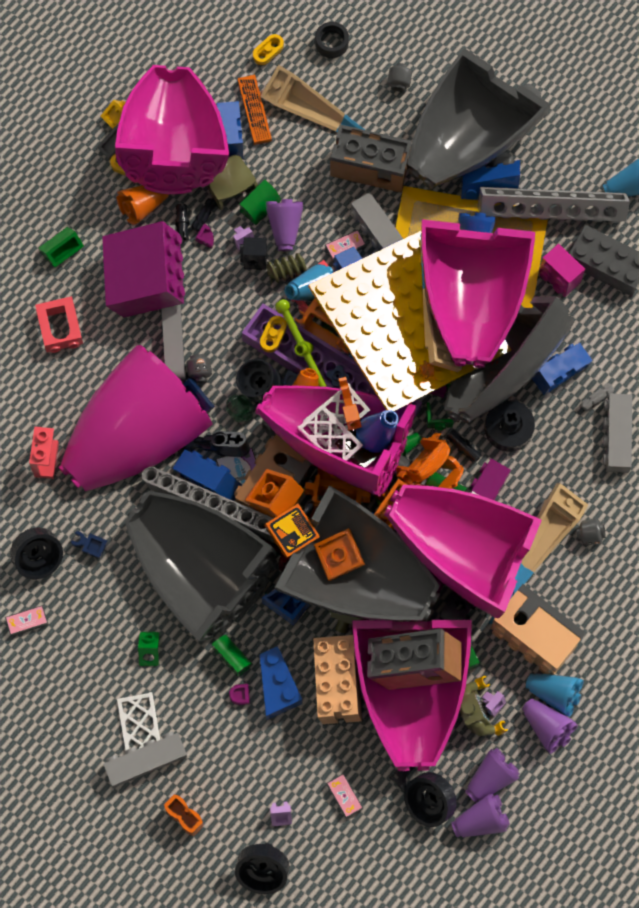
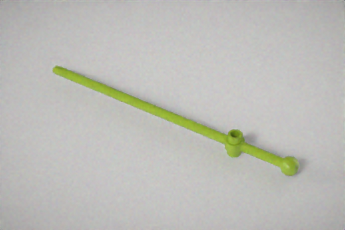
M285 299L278 301L275 309L283 315L297 343L294 348L295 353L300 357H304L309 368L315 370L319 375L318 386L327 387L311 355L313 351L312 343L304 341L289 312L290 303ZM373 494L377 504L380 506L382 502Z

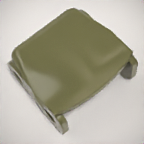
M232 155L228 157L227 164L222 173H219L214 178V181L206 187L212 199L216 201L218 209L222 210V200L232 198L250 187L254 190L258 184L239 155Z

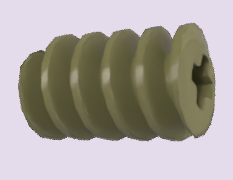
M299 253L295 254V259L292 255H289L288 261L285 257H282L281 263L274 259V265L267 261L266 266L271 285L272 279L279 283L280 277L286 281L287 275L293 279L295 272L299 276L302 270L303 272L307 271L304 258Z

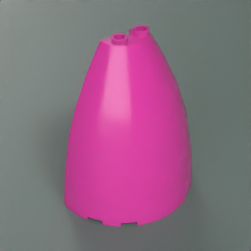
M153 65L133 88L123 106L115 143L119 167L121 166L125 175L132 182H137L143 185L144 189L152 192L184 194L192 192L194 188L205 187L213 182L219 173H222L228 161V143L220 112L212 96L190 67H177L175 70H168L166 66Z
M422 219L421 254L425 289L432 315L440 335L454 360V365L465 366L470 364L475 368H484L485 364L491 362L504 342L517 317L525 295L533 258L535 232L497 228L494 233L460 230V223Z
M138 345L124 357L92 395L78 419L58 468L65 476L71 475L73 477L71 479L72 483L77 488L82 487L85 491L110 485L137 475L148 467L159 464L197 438L213 423L206 411H202L194 395L190 391L185 392L186 388L182 381L151 351L148 352L145 347Z
M272 386L269 393H265L263 402L258 404L255 414L259 415L295 452L319 469L352 486L377 496L385 493L395 475V468L399 465L401 453L404 452L408 440L407 436L412 427L416 405L408 404L394 411L398 415V424L391 445L364 468L354 464L350 459L348 461L344 460L343 453H329L323 450L328 449V447L319 444L323 448L321 449L313 445L297 429L305 418L336 394L340 388ZM355 391L370 409L360 419L386 411L377 395ZM331 402L326 408L330 412L335 413L336 402ZM339 403L338 414H344L342 408L345 406L344 403ZM356 404L358 413L360 414L362 411H364V408L361 405ZM308 426L303 428L309 435H314Z
M402 485L399 491L395 490L390 499L393 502L392 506L388 505L383 515L388 518L404 543L439 581L490 616L497 619L505 613L516 586L517 580H515L522 559L529 552L542 520L506 504L460 490L420 485Z
M431 620L428 622L352 621L354 653L361 692L381 743L394 766L398 767V771H410V767H417L418 771L430 770V766H436L449 740L466 688L471 648V620ZM442 629L461 642V681L388 690L367 677L368 662L371 661V656L368 654L369 638Z

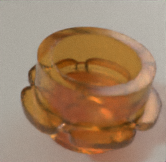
M424 360L423 364L419 366L420 375L424 376L425 379H429V377L434 376V366Z

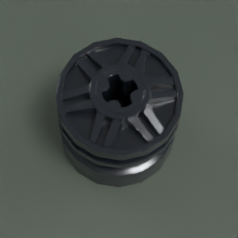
M255 358L248 360L240 367L236 376V384L240 392L256 404H262L265 393H269L272 386H285L284 378L280 372L263 359Z

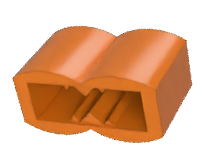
M174 794L164 804L167 814L173 820L179 822L187 834L195 836L204 826L200 815L194 810L189 809L187 803L180 796Z

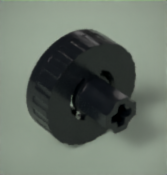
M505 400L488 412L484 425L485 435L495 448L506 452L517 451L524 448L530 442L534 433L535 419L530 409L523 403Z
M41 527L31 528L16 537L10 548V558L16 570L23 577L32 580L42 579L55 572L61 564L63 547L50 530Z
M434 772L422 773L406 785L404 791V801L408 812L423 826L437 827L450 819L456 811L457 802L453 787L445 778Z
M272 844L250 845L245 847L238 855L235 877L239 884L248 891L264 895L273 894L280 891L287 882L290 869L289 861L284 853L273 847Z

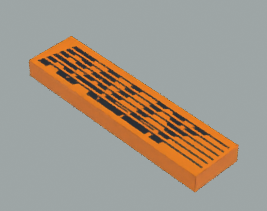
M250 75L237 78L254 145L271 142L272 138L256 76Z

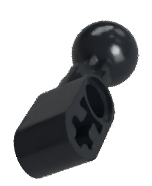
M218 431L213 435L195 438L177 452L183 453L184 450L192 452L195 448H202L204 451L216 452L219 456L244 457L249 453L250 446L246 436L241 432Z

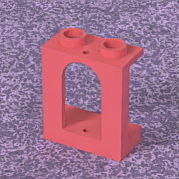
M72 296L35 305L46 352L56 353L61 351V349L68 347L73 349L83 344ZM66 312L70 332L66 338L57 339L51 333L48 316Z
M34 427L29 461L34 477L54 479L59 445L58 440H53L54 428Z

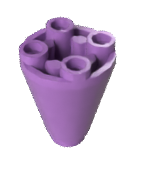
M283 199L281 203L276 201L266 202V211L278 251H293L303 212V202H293L292 199Z
M530 699L522 708L525 712V717L543 747L550 754L555 752L560 745L562 747L566 746L571 740L569 736L578 727L572 719L540 701Z
M498 748L495 750L491 749L487 753L469 782L468 789L465 790L468 796L476 803L488 794H494L519 779V770L511 762L509 764L505 762V756Z
M492 793L488 794L455 818V821L451 822L456 837L480 836L507 831L510 822L506 813L502 814L500 806H502L498 794L495 796Z

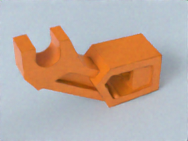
M338 378L345 404L342 408L348 431L361 428L356 403H352L347 378Z

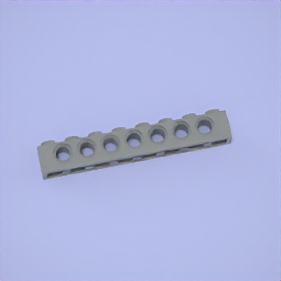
M480 187L478 210L479 213H485L486 216H501L502 218L519 217L521 219L538 218L540 220L550 218L560 221L574 219L576 221L592 220L594 222L611 221L619 223L620 221H627L630 201L626 193Z

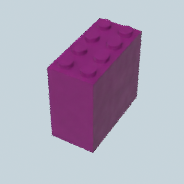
M161 221L102 236L106 307L125 318L184 304V272L181 264L183 255L180 248L182 238L178 232Z

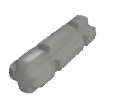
M607 383L602 389L600 388L590 395L588 399L583 400L580 404L583 410L588 411L592 406H595L605 399L606 396H609V393H613V386Z

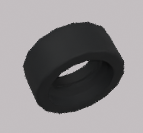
M327 22L318 27L315 33V47L322 56L337 58L346 52L349 44V34L342 24ZM334 32L339 34L343 40L342 44L338 47L330 48L322 44L321 38L326 33Z

